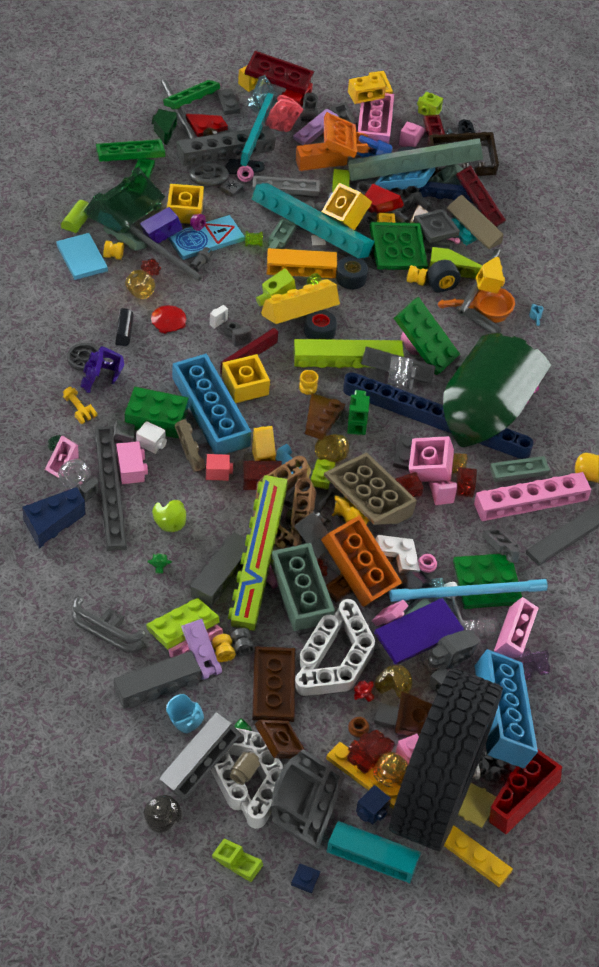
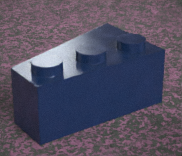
M77 487L22 507L23 520L39 549L44 546L45 542L55 538L64 528H68L86 515L85 500Z

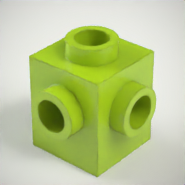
M425 92L418 99V113L425 116L439 115L442 111L443 98Z

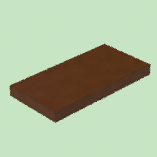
M255 646L252 720H285L294 722L296 648Z

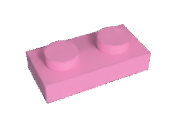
M401 600L385 607L376 615L372 622L376 626H380L404 616L405 613L403 611L408 607V604Z

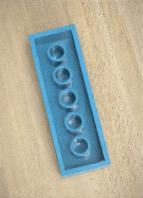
M207 353L173 363L172 379L181 395L189 397V409L200 429H202L214 454L224 455L250 447L252 431Z
M487 649L474 665L475 674L503 687L498 709L486 741L487 755L525 768L537 754L538 750L523 663Z

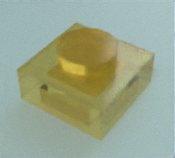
M454 453L452 473H465L468 461L467 454Z

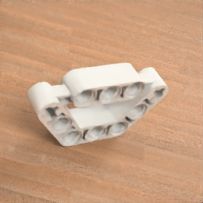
M345 599L340 603L335 615L323 616L300 653L301 670L295 678V690L298 694L308 696L345 692L351 690L356 684L374 653L375 639L355 601ZM325 626H332L333 628L326 629ZM341 626H343L352 647L342 664L337 667L317 669L337 637ZM353 627H359V628H361V629H360V630H354V629H352V628H353ZM316 642H322V643H324V644H323V645H316L315 643H316ZM362 644H368L369 647L365 648V647H362L361 645H362ZM312 658L314 661L307 662L305 659ZM358 660L360 663L354 664L351 661ZM347 676L350 680L345 681L341 678ZM328 679L330 682L323 683L320 680Z
M236 728L241 733V736L236 741L241 743H234L219 760L223 761V763H217L211 769V772L230 808L242 810L250 827L255 829L261 828L272 813V795L276 783L274 780H277L283 765L279 758H273L260 733ZM243 752H253L259 758L260 766L257 770L263 782L252 800L245 783L240 785L233 780H225V778H230L229 774L234 765L230 754L240 756ZM263 797H270L271 799L266 800Z

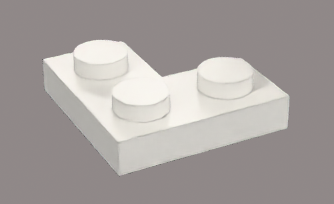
M377 535L375 540L385 556L396 557L399 573L407 574L409 571L420 572L413 539Z

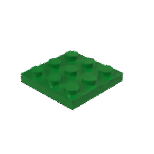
M370 223L371 239L375 241L373 250L377 269L409 270L411 265L416 266L417 269H427L428 264L420 223Z
M488 554L453 558L459 586L518 582L514 562L508 561L506 555ZM521 592L461 596L464 609L512 606L522 598Z

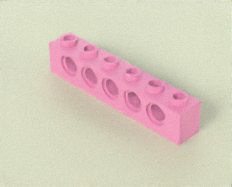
M583 472L571 473L565 476L535 480L524 484L519 483L488 491L483 490L476 493L474 505L481 521L588 501L591 488Z

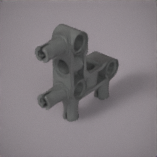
M365 181L359 182L355 190L365 195L371 184ZM408 186V188L398 189V192H396V194L401 196L404 203L403 207L386 213L395 214V221L397 223H409L410 219L402 213L416 205H420L426 211H430L432 203L422 197L419 188ZM373 212L374 214L367 217L369 225L371 222H377V213Z

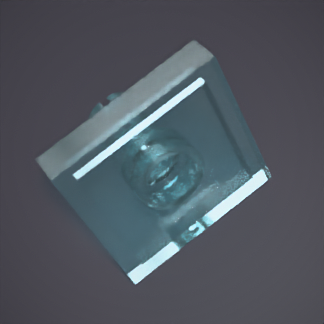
M265 75L259 77L252 93V98L247 100L250 108L258 106L261 109L268 93L274 94L271 109L278 102V95Z

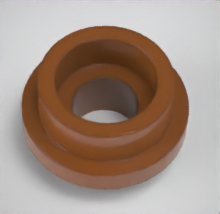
M355 717L349 722L348 730L354 737H364L369 732V724L365 718Z

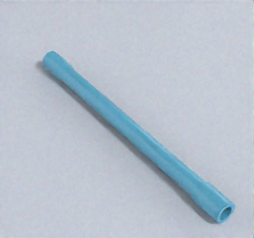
M538 579L524 582L394 589L389 591V598L391 602L424 598L524 591L538 592L547 591L548 585L546 579Z

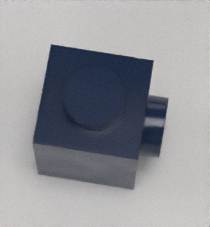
M374 785L357 802L356 812L359 818L365 822L368 821L372 825L377 820H383L388 813L387 809L390 806L391 797Z

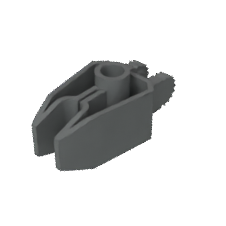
M465 630L444 636L438 641V646L432 649L428 664L432 668L442 666L444 663L449 669L457 666L474 654L480 639L474 632Z

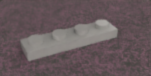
M253 176L252 192H254L257 184L269 183L287 194L319 196L320 180Z

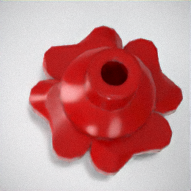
M359 681L354 687V699L365 698L368 702L372 701L375 697L371 693L374 682Z

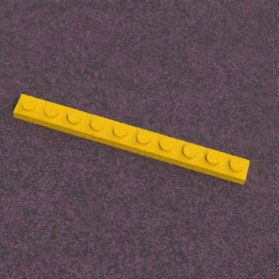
M341 742L326 755V759L367 790H370L375 785L391 797L390 807L394 809L400 785ZM453 825L444 847L500 887L512 873L513 868Z

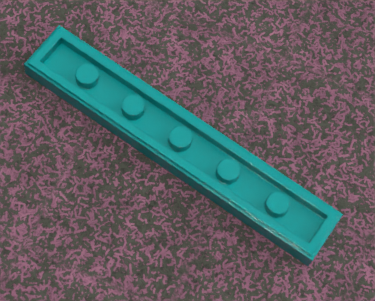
M268 93L265 97L242 151L240 161L242 166H247L272 107L274 94Z

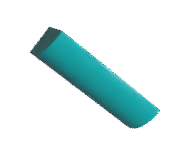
M340 821L337 822L327 847V853L407 883L411 882L422 853Z

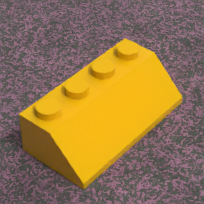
M325 279L319 281V284H308L303 286L302 289H292L283 295H272L270 299L265 300L261 314L273 323L278 324L339 305L337 284Z

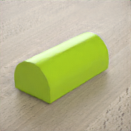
M78 200L61 222V228L77 233L92 213L91 205L84 200Z

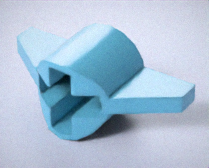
M532 304L529 316L539 326L543 307Z

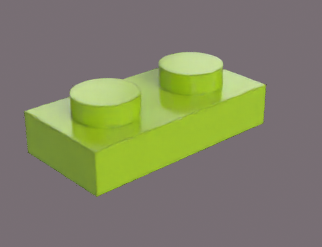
M317 459L311 476V482L314 487L329 489L330 481L324 476V472L335 468L336 462Z

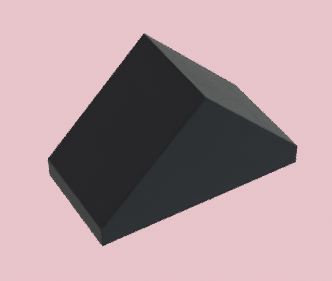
M409 571L397 589L432 588L435 583L422 572ZM411 599L405 602L409 606L417 599Z

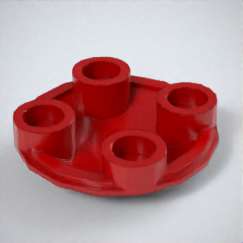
M161 306L151 316L152 324L160 333L165 334L177 331L186 325V314L176 306Z

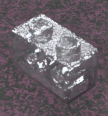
M392 356L387 385L406 392L413 390L414 379H411V377L415 378L416 367H413V359Z

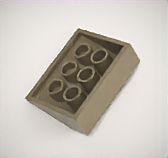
M364 453L324 472V476L374 525L398 524L413 515L417 500L368 453Z

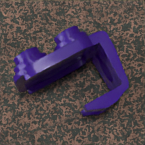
M103 346L100 347L98 352H91L89 361L86 362L83 371L86 375L82 378L80 385L85 390V393H90L96 376L99 377L101 368L113 370L111 384H114L124 368L123 356ZM103 358H110L113 362H106Z

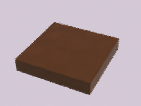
M258 720L254 724L273 758L291 759L304 749L289 721Z

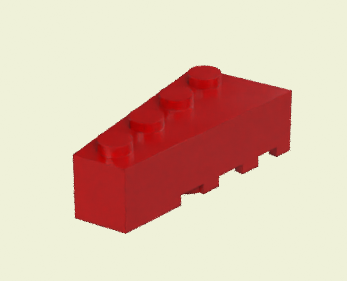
M538 750L537 754L525 768L516 766L490 807L489 823L504 834H507L561 782L562 766L540 750Z

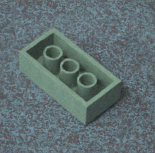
M311 543L272 551L270 564L293 631L316 627L323 616L334 615L335 610Z

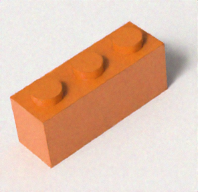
M324 143L299 145L296 148V163L299 171L347 165L348 157L342 155L337 150L328 149Z

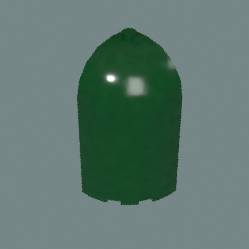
M502 333L481 336L448 382L443 394L445 419L460 447H468L495 436L512 424L520 415L551 367L550 362L539 349L532 348L526 344L527 341L516 336L512 338L503 336Z

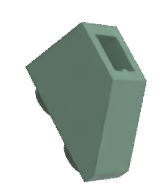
M458 164L448 165L428 181L462 185L456 173L463 170V168Z

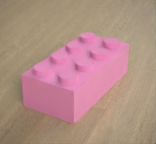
M385 93L384 99L361 103L358 132L368 135V138L375 141L381 140L389 144L394 94Z

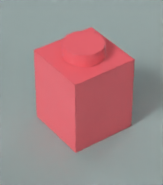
M207 454L206 480L229 481V474H233V463H230V455Z

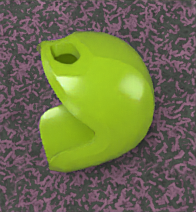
M172 500L165 507H162L159 502L154 505L152 510L154 521L163 531L176 532L185 526L186 509L180 500Z

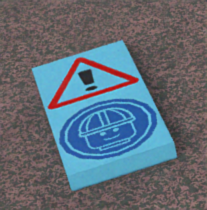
M228 215L206 222L204 228L200 231L189 227L168 239L181 259L185 260L197 256V253L203 250L204 247L210 248L208 252L245 241V236L231 216Z

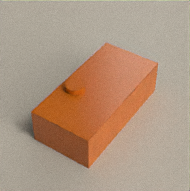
M360 515L331 531L321 539L363 607L402 583Z

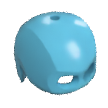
M185 694L174 696L167 704L166 711L170 720L183 733L194 731L204 720V714L199 704L191 701Z

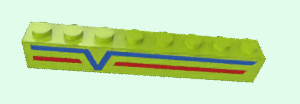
M264 475L263 482L259 481L257 493H260L259 499H255L253 510L256 513L255 517L251 516L249 528L252 530L250 535L247 534L245 540L247 552L242 553L241 564H243V569L238 571L236 582L239 583V587L234 589L232 601H235L234 608L230 607L228 619L231 620V627L247 628L252 631L256 629L271 555L287 491V479Z

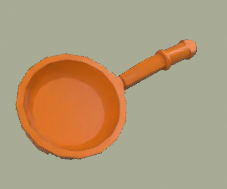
M500 288L498 293L479 290L468 308L476 309L494 323L504 321L513 311L515 299L510 292L503 288ZM441 300L438 302V306L442 309L461 306L464 300Z

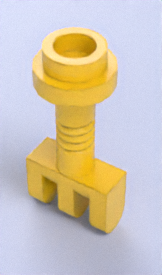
M68 387L63 391V398L66 401L70 400L78 410L75 412V418L83 424L85 420L82 416L87 421L91 420L90 414L93 418L97 417V412L92 405L84 407L77 398V390Z

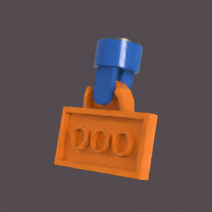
M326 112L324 116V145L328 149L337 150L342 155L355 158L356 154L363 158L393 152L392 145L381 140L375 141L370 139L368 135L356 132L355 124Z

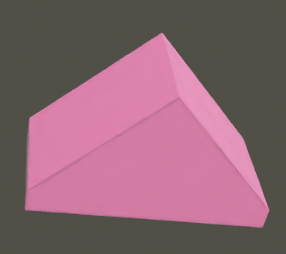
M61 436L45 470L61 479L79 462L78 445Z
M452 481L429 482L435 505L454 503L457 483Z

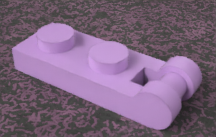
M199 619L181 626L188 647L201 669V679L205 680L212 674H221L222 668L217 661L203 620ZM208 661L210 667L206 668L204 662Z

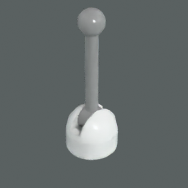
M448 582L444 584L442 587H452L458 585L456 582ZM457 596L447 597L452 599L458 621L465 627V621L461 618L455 599Z

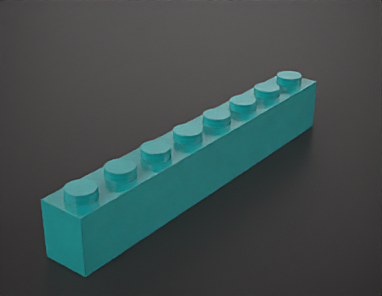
M269 183L256 185L251 200L358 259L369 257L375 241Z

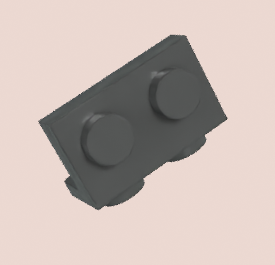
M312 510L309 515L294 526L306 543H311L314 554L318 558L328 551L321 539L333 530L325 527L323 523L326 521L320 512L315 513Z

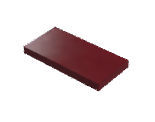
M254 51L244 74L305 95L315 71Z

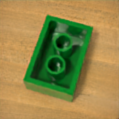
M134 387L124 414L125 422L135 425L134 430H139L148 421L166 430V436L179 439L175 424L186 419L189 397Z

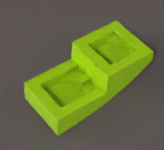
M225 838L212 854V858L221 865L250 882L253 881L263 867L262 860L245 853L242 846Z

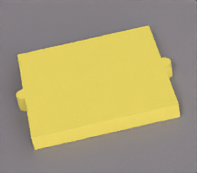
M471 783L458 815L463 817L464 821H470L482 828L490 816V807L496 796L487 792L485 788H480Z

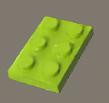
M196 598L147 623L146 626L147 630L165 648L170 649L186 641L181 626L202 619L207 630L220 623V620L214 611L199 598Z

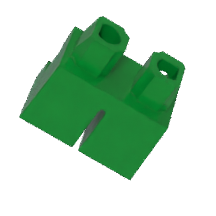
M355 390V394L351 395L347 434L366 435L370 396H366V391Z

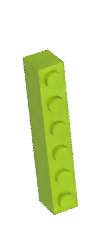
M294 339V367H370L361 364L365 347L404 357L402 340Z

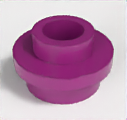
M194 214L190 220L191 227L196 231H200L206 224V218L203 214Z

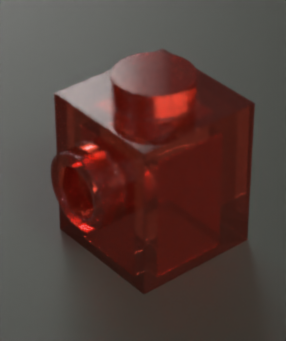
M458 467L455 483H457V496H474L477 469Z

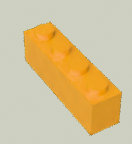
M268 248L266 275H275L286 268L291 276L336 278L337 252Z

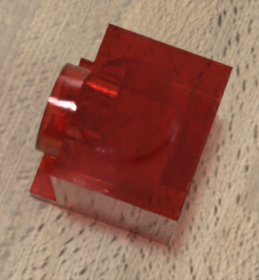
M416 472L395 478L413 497L422 496L424 487Z

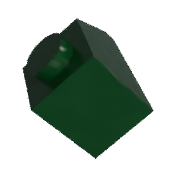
M158 109L156 115L152 117V124H154V132L165 145H168L177 126V113Z

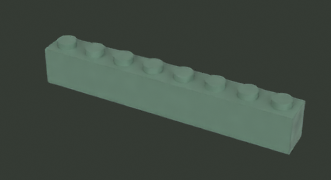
M479 138L351 159L348 161L351 181L483 160Z

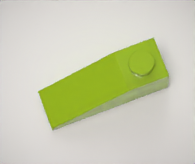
M432 247L429 268L440 260H450L458 269L461 277L476 279L482 265L450 249Z

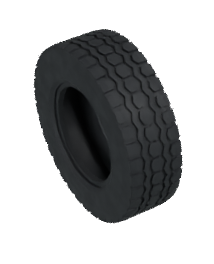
M457 668L449 670L435 697L406 769L390 819L389 831L432 850H442L456 821L481 758L498 709L503 687Z

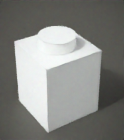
M146 421L136 433V442L139 441L140 447L156 454L159 449H163L166 445V430Z

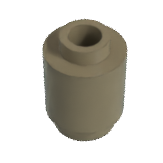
M243 752L232 766L231 773L229 774L230 778L240 785L249 782L260 766L258 756L253 752Z

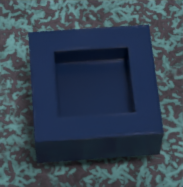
M300 863L291 886L312 893L321 871Z

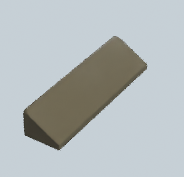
M460 195L447 207V210L488 249L502 243L503 233L463 195Z

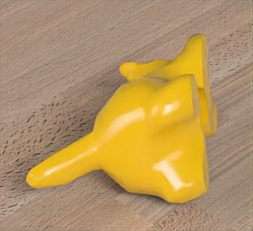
M335 495L334 499L337 502H335L332 516L342 515L347 523L360 515L367 525L370 520L346 497L342 498Z

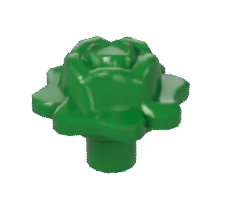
M157 553L156 555L153 554L152 559L148 560L147 563L156 567V573H163V568L167 564L172 563V561L167 559L166 554Z

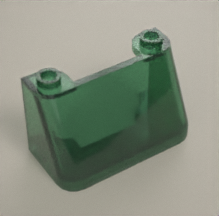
M136 167L132 170L130 177H125L120 184L104 195L100 192L96 194L83 212L89 218L118 234L121 232L124 234L131 228L132 224L152 210L157 211L163 205L161 202L165 196L143 171Z

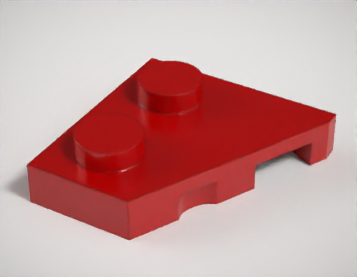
M186 114V120L197 137H202L206 128L215 129L217 133L228 130V125L222 116Z

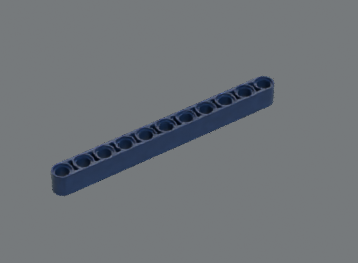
M351 372L345 375L343 392L346 395H354L355 390L366 391V396H370V404L451 433L445 419L442 404ZM505 428L495 436L478 444L519 459H526L531 455L533 439L527 435Z

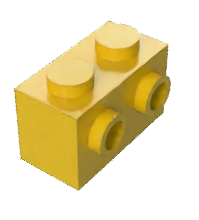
M380 74L349 79L348 93L354 104L385 98L386 85Z

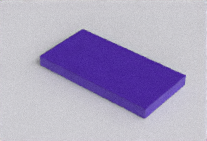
M440 598L375 629L374 634L394 664L398 665L437 646L438 641L444 636L465 629L444 599Z

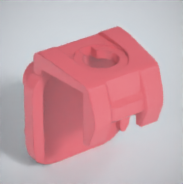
M279 95L277 98L278 102L270 109L265 125L281 132H289L302 113L303 108L293 99Z

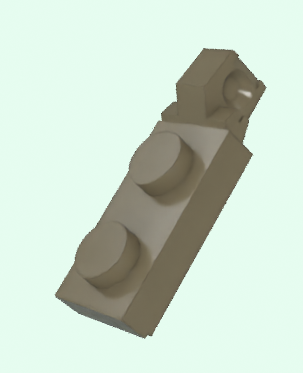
M186 419L177 422L175 428L193 472L205 469L204 459L198 454V444L191 435L193 433L191 425L187 423Z

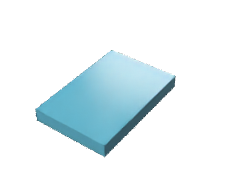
M89 233L56 241L57 247L74 280L108 271V267Z

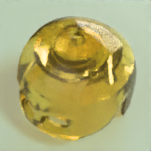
M143 270L131 272L125 281L128 291L138 299L148 298L153 294L156 287L154 279L148 272Z
M327 435L323 440L318 439L315 444V454L320 460L326 459L332 462H340L348 457L349 443L343 435Z
M390 665L376 678L375 688L380 694L394 689L397 697L400 699L401 691L407 693L411 691L412 676L404 666Z
M387 752L375 764L373 769L374 778L386 787H397L403 781L408 762L397 753ZM385 779L392 780V782L388 783Z

